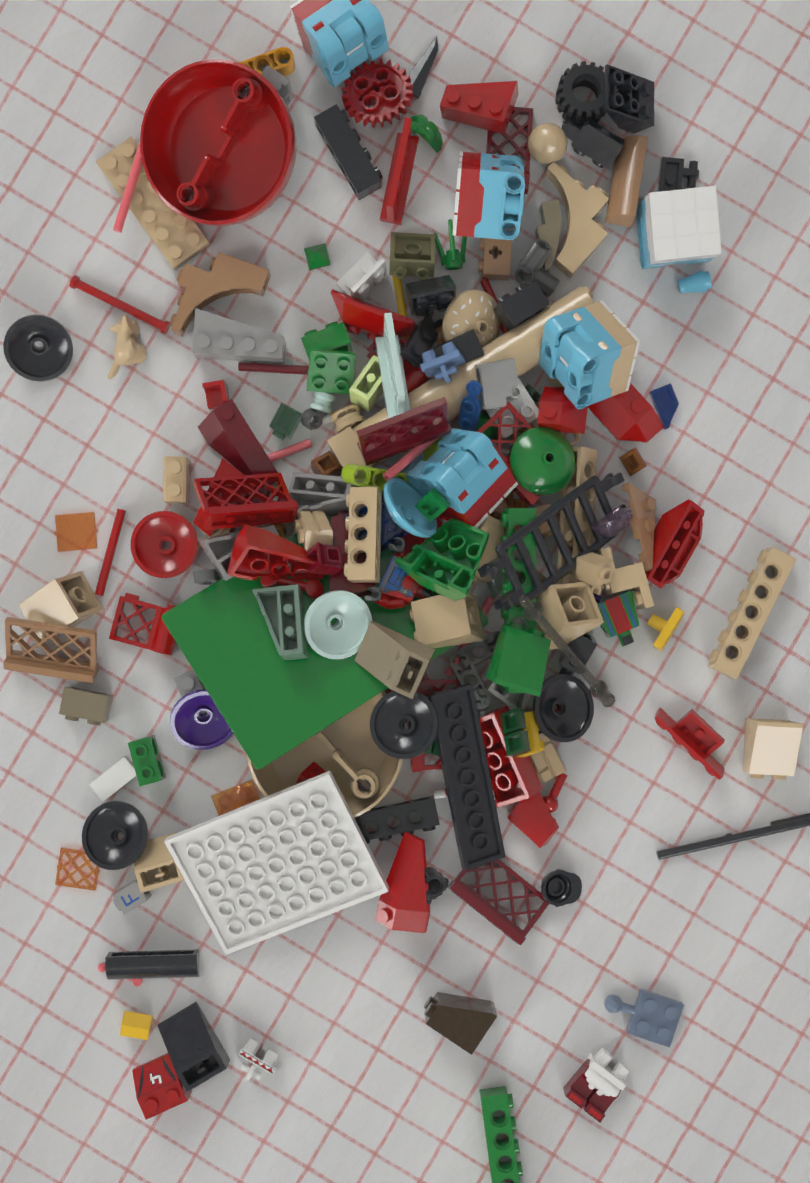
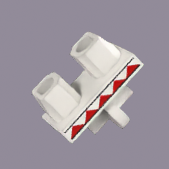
M249 1039L243 1049L240 1048L237 1053L238 1056L252 1063L249 1066L243 1062L240 1067L241 1070L247 1073L244 1078L246 1081H249L251 1076L258 1080L261 1078L262 1073L255 1070L256 1067L274 1075L276 1071L274 1067L279 1057L278 1054L269 1049L262 1060L255 1057L261 1044L252 1039Z

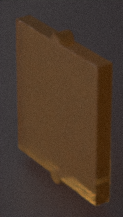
M95 512L55 515L56 531L54 535L57 536L58 552L97 549L96 533L98 529L95 523Z

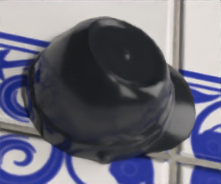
M556 869V871L548 873L541 881V894L543 898L555 907L574 903L581 896L582 882L575 873Z

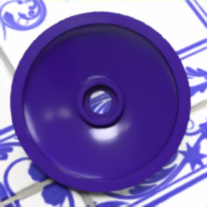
M206 689L195 690L184 695L176 702L171 711L170 728L172 734L178 742L188 748L196 750L212 749L222 745L233 735L232 730Z

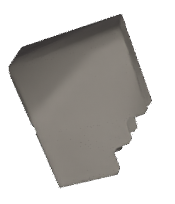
M509 358L475 364L477 382L482 386V392L479 394L481 408L492 409L506 406L507 397L511 396L514 392L513 388L518 386L515 359Z

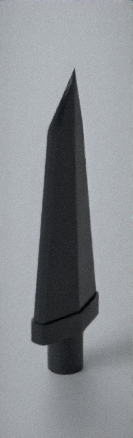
M437 36L409 73L413 86V97L417 99L421 95L438 52Z

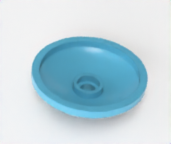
M390 479L384 486V500L393 521L402 529L415 536L431 537L437 531L436 518L430 522L415 507L423 495L415 487L402 479Z

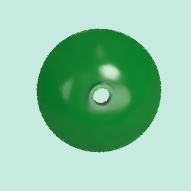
M536 427L525 431L515 440L510 452V468L515 480L525 490L537 495H549L563 489L571 480L575 470V455L571 444L561 433L547 427ZM546 455L551 457L550 462L546 460Z

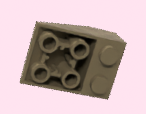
M371 621L354 661L391 690L413 699L435 649Z

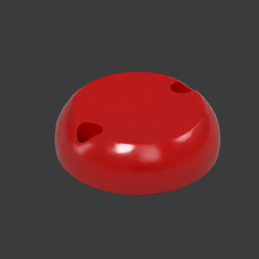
M207 59L184 66L161 84L145 111L141 125L140 152L146 176L162 201L176 213L189 220L211 226H229L257 217L271 207L280 197L289 182L295 165L297 151L296 132L286 102L277 89L264 76L243 64L223 59Z

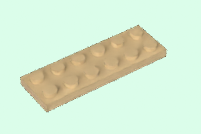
M132 136L96 161L121 198H123L138 148V144ZM142 164L129 209L173 269L176 270L207 248L210 243L194 221L176 213L162 201L152 188Z

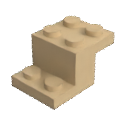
M610 547L595 552L598 555L613 560ZM613 561L611 582L601 585V591H605L607 595L632 588L637 609L654 606L643 563L640 562L616 569Z

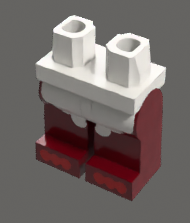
M601 1048L595 1055L590 1053L587 1060L563 1087L565 1097L581 1109L583 1108L586 1113L599 1123L604 1119L605 1112L619 1096L621 1090L623 1091L626 1087L624 1080L630 1072L628 1066L621 1061H618L613 1069L610 1068L608 1064L613 1057L604 1048Z

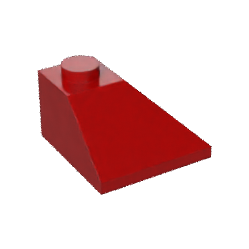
M545 386L539 403L538 427H547L563 433L585 434L588 406L583 409H577L564 394L565 388Z

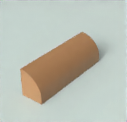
M641 135L623 138L624 146L614 162L605 223L631 227L636 217L648 140L647 136Z

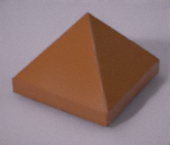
M636 447L619 457L630 476L647 467Z

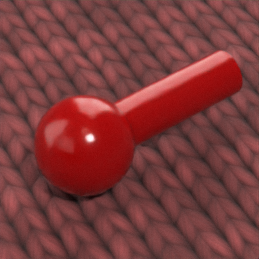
M564 773L557 776L549 795L543 797L550 813L555 812L558 808L557 798L568 776Z

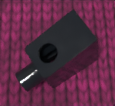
M585 633L565 645L559 658L562 668L558 674L573 675L575 672L580 675L597 646L593 636ZM573 656L578 657V659L575 661L570 660V658Z

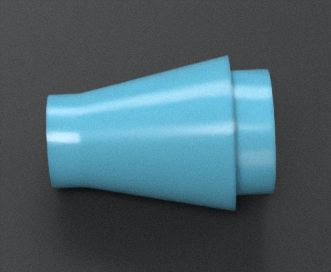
M701 270L678 280L679 292H707L708 289H712L709 271L703 272Z

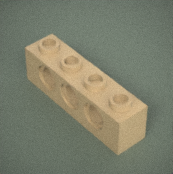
M350 487V494L346 496L349 517H346L345 526L346 530L349 531L348 540L345 541L348 563L344 565V574L347 580L352 583H380L382 491L378 487ZM363 507H367V515L364 517H359V510ZM361 530H367V537L364 540H358V534ZM366 553V561L358 564V555Z

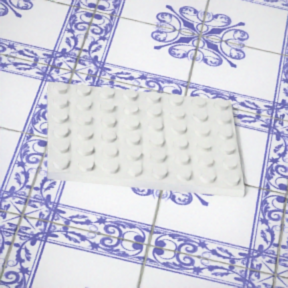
M331 771L171 835L164 841L225 955L389 891V886Z

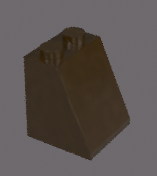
M437 992L434 998L430 996L424 1005L426 1009L424 1013L426 1025L471 1055L497 1018L495 1005L490 1000Z

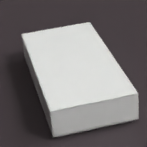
M124 756L89 785L104 802L136 777L134 765Z

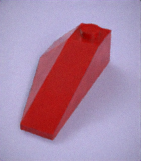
M404 832L386 879L389 891L380 895L375 921L391 930L426 933L430 917V904H427L426 891L429 890L428 883L425 882L424 870L427 868L425 840L409 832Z

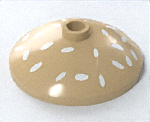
M468 290L456 296L449 304L443 319L445 342L472 329L475 330L482 347L495 340L500 331L501 321L493 310L497 306L494 298L480 290Z

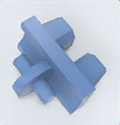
M453 342L442 346L444 355L438 358L434 350L422 353L423 364H420L428 378L435 376L436 380L444 378L446 383L452 382L451 374L458 372L456 367L466 363L464 356Z

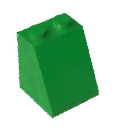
M510 622L509 626L502 624L486 677L496 684L540 697L551 639L545 637V632L532 629L531 633L524 631V626Z

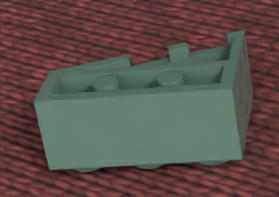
M296 584L252 589L279 655L284 660L308 658L307 640L304 634L303 590L300 586Z

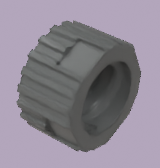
M313 408L305 410L301 415V424L310 430L318 429L322 424V414Z

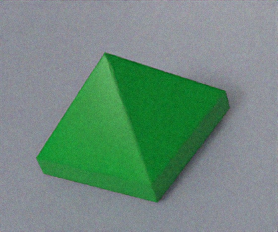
M325 243L304 248L309 271L331 265Z

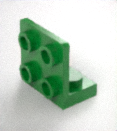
M311 349L309 370H307V391L350 395L349 389L353 385L356 353Z

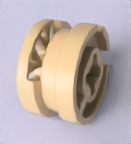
M358 405L342 408L331 416L333 425L337 426V433L342 432L348 427L352 429L365 421L364 416L360 415L361 410Z

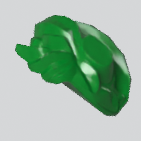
M424 115L412 116L411 131L419 134L436 153L441 151L443 141L438 127L432 121H428Z

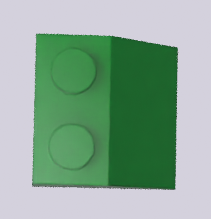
M338 322L329 323L325 326V329L320 331L316 329L310 330L304 334V337H301L308 359H310L311 349L353 352L351 341L343 322L339 324Z

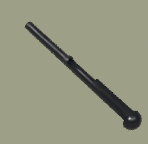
M810 813L772 821L770 826L732 835V833H729L722 837L656 851L658 860L807 827L810 826Z

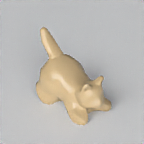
M124 315L114 326L108 328L117 335L114 348L115 360L108 374V379H112L117 375L121 365L141 364L147 356L145 347L137 342L140 333L139 324L136 320L131 322L127 315Z

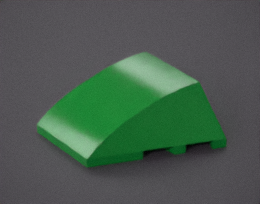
M451 518L436 529V533L421 545L416 544L412 547V552L404 558L398 557L394 561L421 586L453 601H457L467 597L490 535L488 532Z

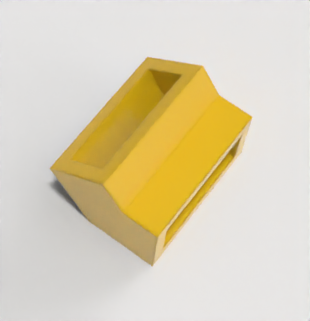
M124 1011L120 1036L148 1040L152 1029L153 1016Z

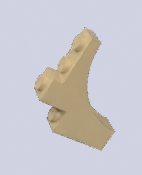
M553 161L547 168L545 176L559 192L567 215L565 244L553 265L570 279L604 242L608 235L606 228L600 222L593 220L606 207L609 198L602 188H596L593 184L586 191L582 182L578 179L574 180L568 175V171L564 166L557 165Z

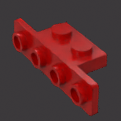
M659 708L654 717L657 725L663 730L666 729L678 745H683L694 760L702 763L708 774L715 776L718 780L723 778L725 768L711 754L724 744L725 739L693 709L679 721L675 722L662 708Z

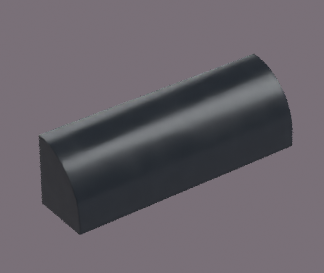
M199 949L109 952L105 957L106 976L108 980L199 977Z

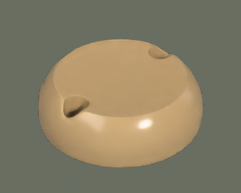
M385 691L381 692L260 770L254 767L247 756L252 777L264 796L267 797L294 786L299 775L314 761L326 772L331 771L354 818L364 814L378 804L393 786L403 759L394 758L382 752L375 744L370 732L372 711L377 702L387 693ZM358 781L364 786V788L367 791H362L361 789H359Z

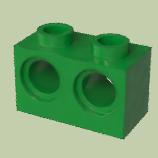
M155 735L128 743L139 786L162 781L166 778Z

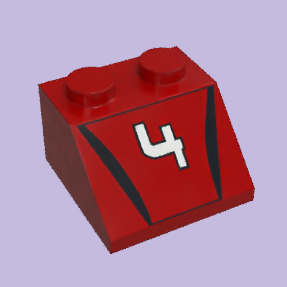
M168 1053L132 1070L136 1098L146 1120L187 1102L192 1093V1090L186 1091L175 1072Z

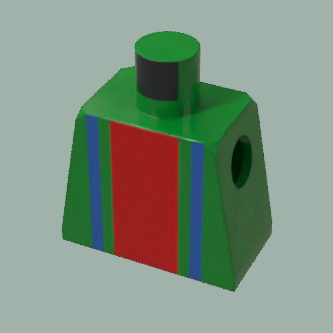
M632 591L623 592L597 603L604 621L600 627L607 637L618 635L622 646L635 642L630 629L638 627L639 620Z

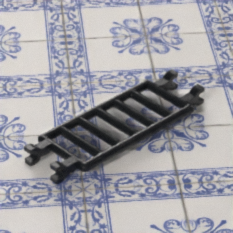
M608 473L602 481L596 475L590 477L496 546L495 550L498 557L477 569L482 578L487 575L489 578H493L502 568L506 572L513 589L492 601L496 610L503 607L504 611H508L516 601H519L520 605L526 606L546 591L550 585H554L576 568L577 557L597 552L620 534L621 531L618 524L630 517L625 504H622L613 513L605 492L625 481L622 473H617L614 476L612 473ZM592 487L611 529L604 535L585 493ZM577 498L596 540L590 546L586 543L570 505ZM561 510L565 514L580 549V553L574 558L554 516ZM547 521L565 562V565L558 570L539 529V526ZM530 532L550 575L542 582L522 539ZM514 544L534 586L526 594L506 552Z

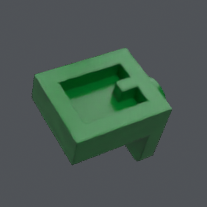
M433 488L419 500L415 507L432 522L447 509L450 503Z

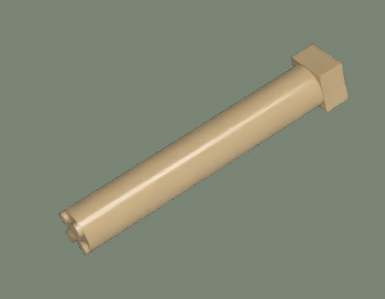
M587 286L576 288L483 347L484 355L456 367L458 372L451 374L452 382L446 383L444 378L436 380L434 377L408 393L410 410L445 397L449 422L460 413L461 401L468 395L466 390L468 382L471 380L477 381L475 364L514 358L518 378L539 365L545 323L553 316L594 303L591 290ZM386 408L354 428L348 427L327 440L329 448L342 468L347 464L366 466L358 448L356 431L388 419ZM391 457L380 460L368 466L375 468Z

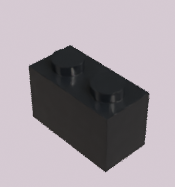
M536 280L529 285L527 282H524L515 289V294L510 296L507 293L497 300L499 304L493 310L507 332L550 304Z

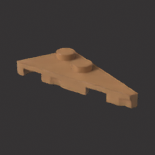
M628 482L622 485V491L628 492L631 503L630 506H627V511L630 516L634 540L639 539L642 553L638 554L639 561L643 563L644 570L649 571L653 569L656 499Z

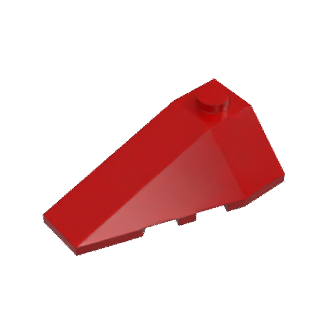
M244 524L235 538L228 567L229 576L247 580H257L258 577L270 576L271 580H279V576H292L294 580H321L324 574L309 573V568L318 561L317 556H307L304 548L266 529Z

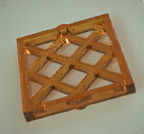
M62 847L57 865L55 885L95 891L98 874L100 873L99 867L97 865L95 869L92 867L90 859L87 860L84 856L86 855L85 851ZM68 852L77 853V855L72 858ZM63 854H66L69 861L63 865ZM79 856L85 862L81 866H78L74 861ZM70 863L76 868L71 873L66 869V866ZM87 865L91 872L85 876L81 868ZM63 869L67 876L61 880L59 878L60 871ZM77 871L82 876V879L78 882L72 877ZM92 874L95 875L94 884H91L87 879ZM69 878L72 883H66L64 881ZM85 880L88 886L79 884Z

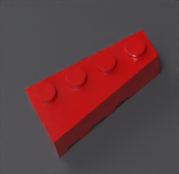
M507 705L479 717L496 808L531 798L543 789L529 756H507L504 736L507 734H503L500 714L510 711Z

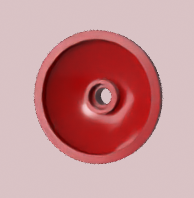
M158 511L147 515L136 525L131 536L130 548L135 563L145 573L157 578H172L184 573L195 561L198 553V537L192 524L183 516L171 511ZM165 542L171 543L170 549H164Z

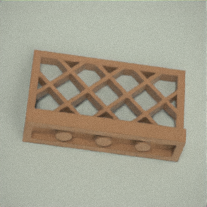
M13 617L5 619L6 659L3 662L5 670L93 683L99 671V663H97V631ZM12 625L19 626L24 633L18 635L12 630ZM35 629L42 630L47 636L40 639L33 631ZM64 633L69 639L63 643L56 634ZM28 635L36 643L30 647L22 638ZM80 636L90 637L91 643L85 646L78 638ZM51 639L58 647L52 650L45 641ZM17 642L25 651L13 650V644ZM72 642L80 649L75 654L67 647ZM40 646L47 654H37L34 649ZM62 649L69 658L59 657L56 653ZM84 653L90 659V662L82 661L78 656Z

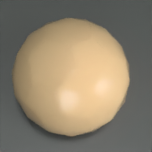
M554 123L538 125L533 129L528 139L529 153L535 161L541 164L557 162L567 150V137L562 128Z

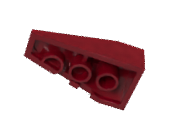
M232 399L212 410L198 426L208 445L244 475L278 473ZM268 481L267 484L272 485L277 481Z

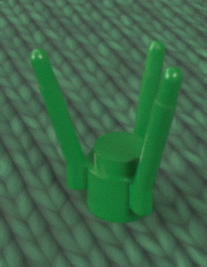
M449 219L450 250L446 251V255L437 233L433 234H435V243L441 258V265H445L446 270H458L463 268V263H466L467 237L462 236L461 251L459 253V249H455V240L452 235L453 222L452 219Z

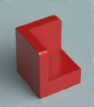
M224 380L202 383L209 410L216 409L230 400L228 385Z

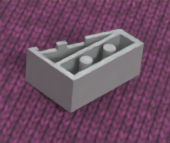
M274 525L256 526L279 536ZM241 530L198 539L220 578L225 581L233 577L228 575V567L235 538Z

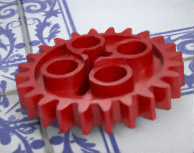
M382 58L376 64L375 61H371L370 65L363 62V68L355 67L356 73L350 72L351 76L344 81L345 87L341 88L343 93L341 97L345 111H348L350 118H355L356 123L362 120L364 127L369 122L372 124V128H375L376 123H380V126L383 128L386 121L392 125L393 118L400 120L399 113L406 114V107H411L410 99H413V86L410 75H406L405 68L400 70L399 63L392 66L390 59L386 64H383Z

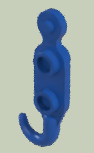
M471 380L466 385L468 395L462 399L459 413L461 430L475 431L479 425L481 402L478 395L482 392V386L479 382Z

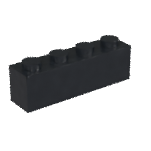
M336 104L314 116L317 130L357 199L361 200L382 188L381 179H383L379 168L377 166L373 167L370 160H372L368 149L366 147L362 148L359 141H361L357 130L355 128L351 129L348 122H350L346 111L344 109L340 110Z

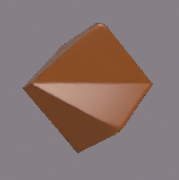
M331 451L311 461V469L314 474L341 475L342 466Z

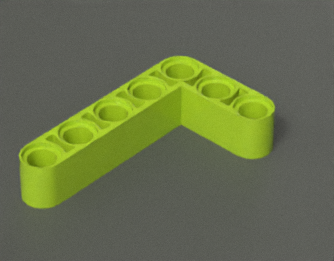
M444 436L439 437L424 450L422 461H427L439 448L437 443ZM347 464L341 472L343 481L355 486L378 487L384 491V486L388 482L383 477V474L388 471L385 469ZM399 472L394 477L409 483L406 478L407 473Z

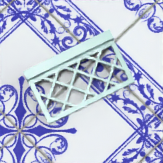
M384 313L383 337H376L375 343L387 416L391 418L409 411L410 404L402 357L400 355L398 335H395L392 313Z

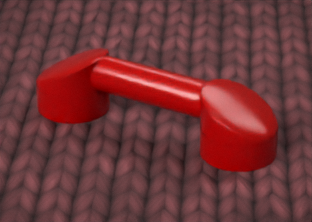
M270 576L261 577V584L264 588L298 584L305 591L307 597L313 600L323 595L324 592L322 583L316 579L305 582L279 576V580H271Z

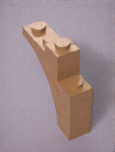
M218 252L216 258H212L209 267L211 272L185 263L184 269H180L177 276L178 285L185 292L181 293L178 298L177 305L179 308L177 313H174L171 317V330L174 334L183 337L187 327L195 317V308L202 310L210 303L225 296L241 293L264 296L271 277L269 270Z

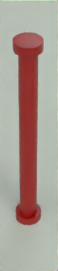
M76 275L70 281V288H77L160 329V332L166 334L170 328L169 321L166 320L164 322L81 281L80 277Z

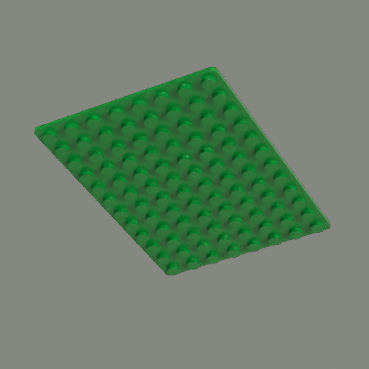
M381 490V491H382V503H384V504L386 505L385 500H384V491ZM333 514V515L326 516L327 519H328V521H329V523H330V526H331V517H333L334 514ZM395 522L392 523L385 533L381 531L380 580L393 553L397 554V551L388 548V544L397 546V541L393 537H399L400 526ZM367 530L359 532L361 540H364L367 537ZM297 533L286 539L304 548L302 543H298ZM324 575L321 580H318L323 585V594L330 592V575ZM233 576L227 581L223 579L218 580L165 612L161 618L257 770H260L389 687L354 661L357 653L344 659H329L315 652L307 642L308 658L284 660L277 651L266 620L252 589L264 588L261 584V577H258L257 580H247ZM303 590L304 612L306 615L309 607L315 600L308 598L305 593L306 591ZM432 591L430 597L440 594ZM365 596L360 597L367 604L373 622L415 640V623L410 617L411 605L388 610L375 603V601H366ZM416 596L413 599V601L421 600ZM479 607L482 627H485L488 624V618ZM337 618L331 620V625L337 622ZM453 646L433 648L435 651L430 661Z

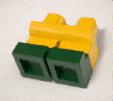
M515 708L500 714L503 734H507L504 736L507 756L527 757L542 752L545 749L544 741L539 739V728L535 722L533 711L525 713L524 709Z

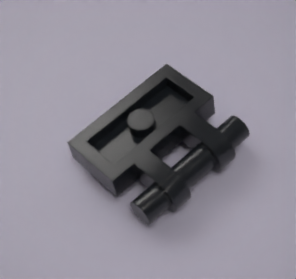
M662 157L660 160L657 192L696 188V179L699 178L700 172L698 170V161H690L689 168H683L684 159ZM682 177L688 179L687 188H681Z

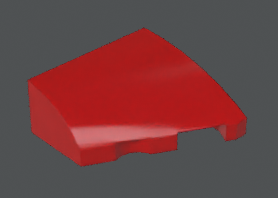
M540 791L531 798L519 801L507 817L539 848L548 844L559 829L556 819L549 812Z

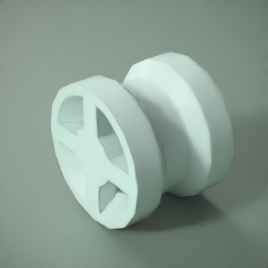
M314 392L315 399L311 402L310 408L331 414V404L335 402L336 397L324 392Z

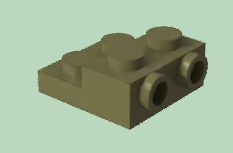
M391 232L389 275H395L399 279H403L406 276H414L420 280H426L429 277L434 278L435 234Z

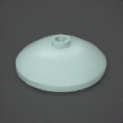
M344 590L330 591L318 597L309 607L304 619V634L308 644L319 655L329 659H344L359 651L368 626L372 621V616L367 604L357 595ZM337 618V622L331 625V620Z

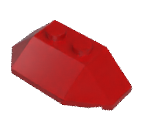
M331 290L332 298L342 322L347 328L346 330L352 334L359 335V333L367 335V338L375 342L376 337H383L384 313H392L394 331L398 337L414 331L416 327L414 319L337 290Z
M631 383L628 391L588 406V409L617 440L647 443L664 428L654 408Z
M688 499L662 514L654 529L653 569L645 571L647 580L660 589L680 577L701 540L703 529L702 517L705 510L692 500Z

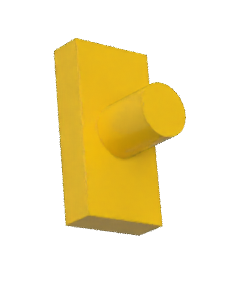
M676 607L668 621L653 613L647 625L660 632L653 644L656 650L663 651L685 615L683 610Z

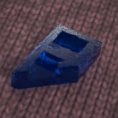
M671 383L649 392L664 430L669 428L679 405Z

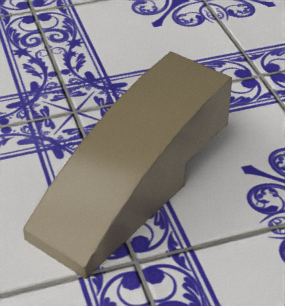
M559 199L541 202L539 212L542 225H538L535 230L536 239H543L553 249L542 265V269L548 273L555 258L560 238L561 211Z

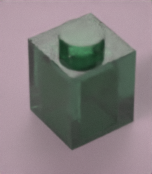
M281 403L269 425L270 429L273 430L272 435L281 440H284L285 437L291 440L301 421L302 414Z

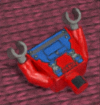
M393 537L397 541L396 547L393 544H388V548L397 551V554L393 553L378 587L367 588L373 595L365 596L366 601H375V603L388 610L410 606L415 596L425 599L429 598L432 590L418 584L395 563L394 560L398 557L404 558L411 552L400 537Z

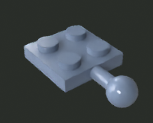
M641 988L634 1006L622 1002L620 997L614 994L607 996L604 1001V1006L610 1013L622 1011L631 1014L626 1029L628 1034L670 1048L684 1007L682 1002Z

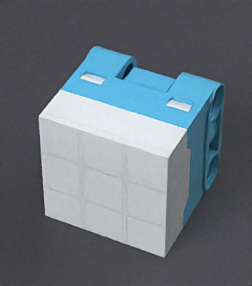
M716 186L651 192L637 204L636 217L642 269L661 268L665 265L681 263H707L722 254Z

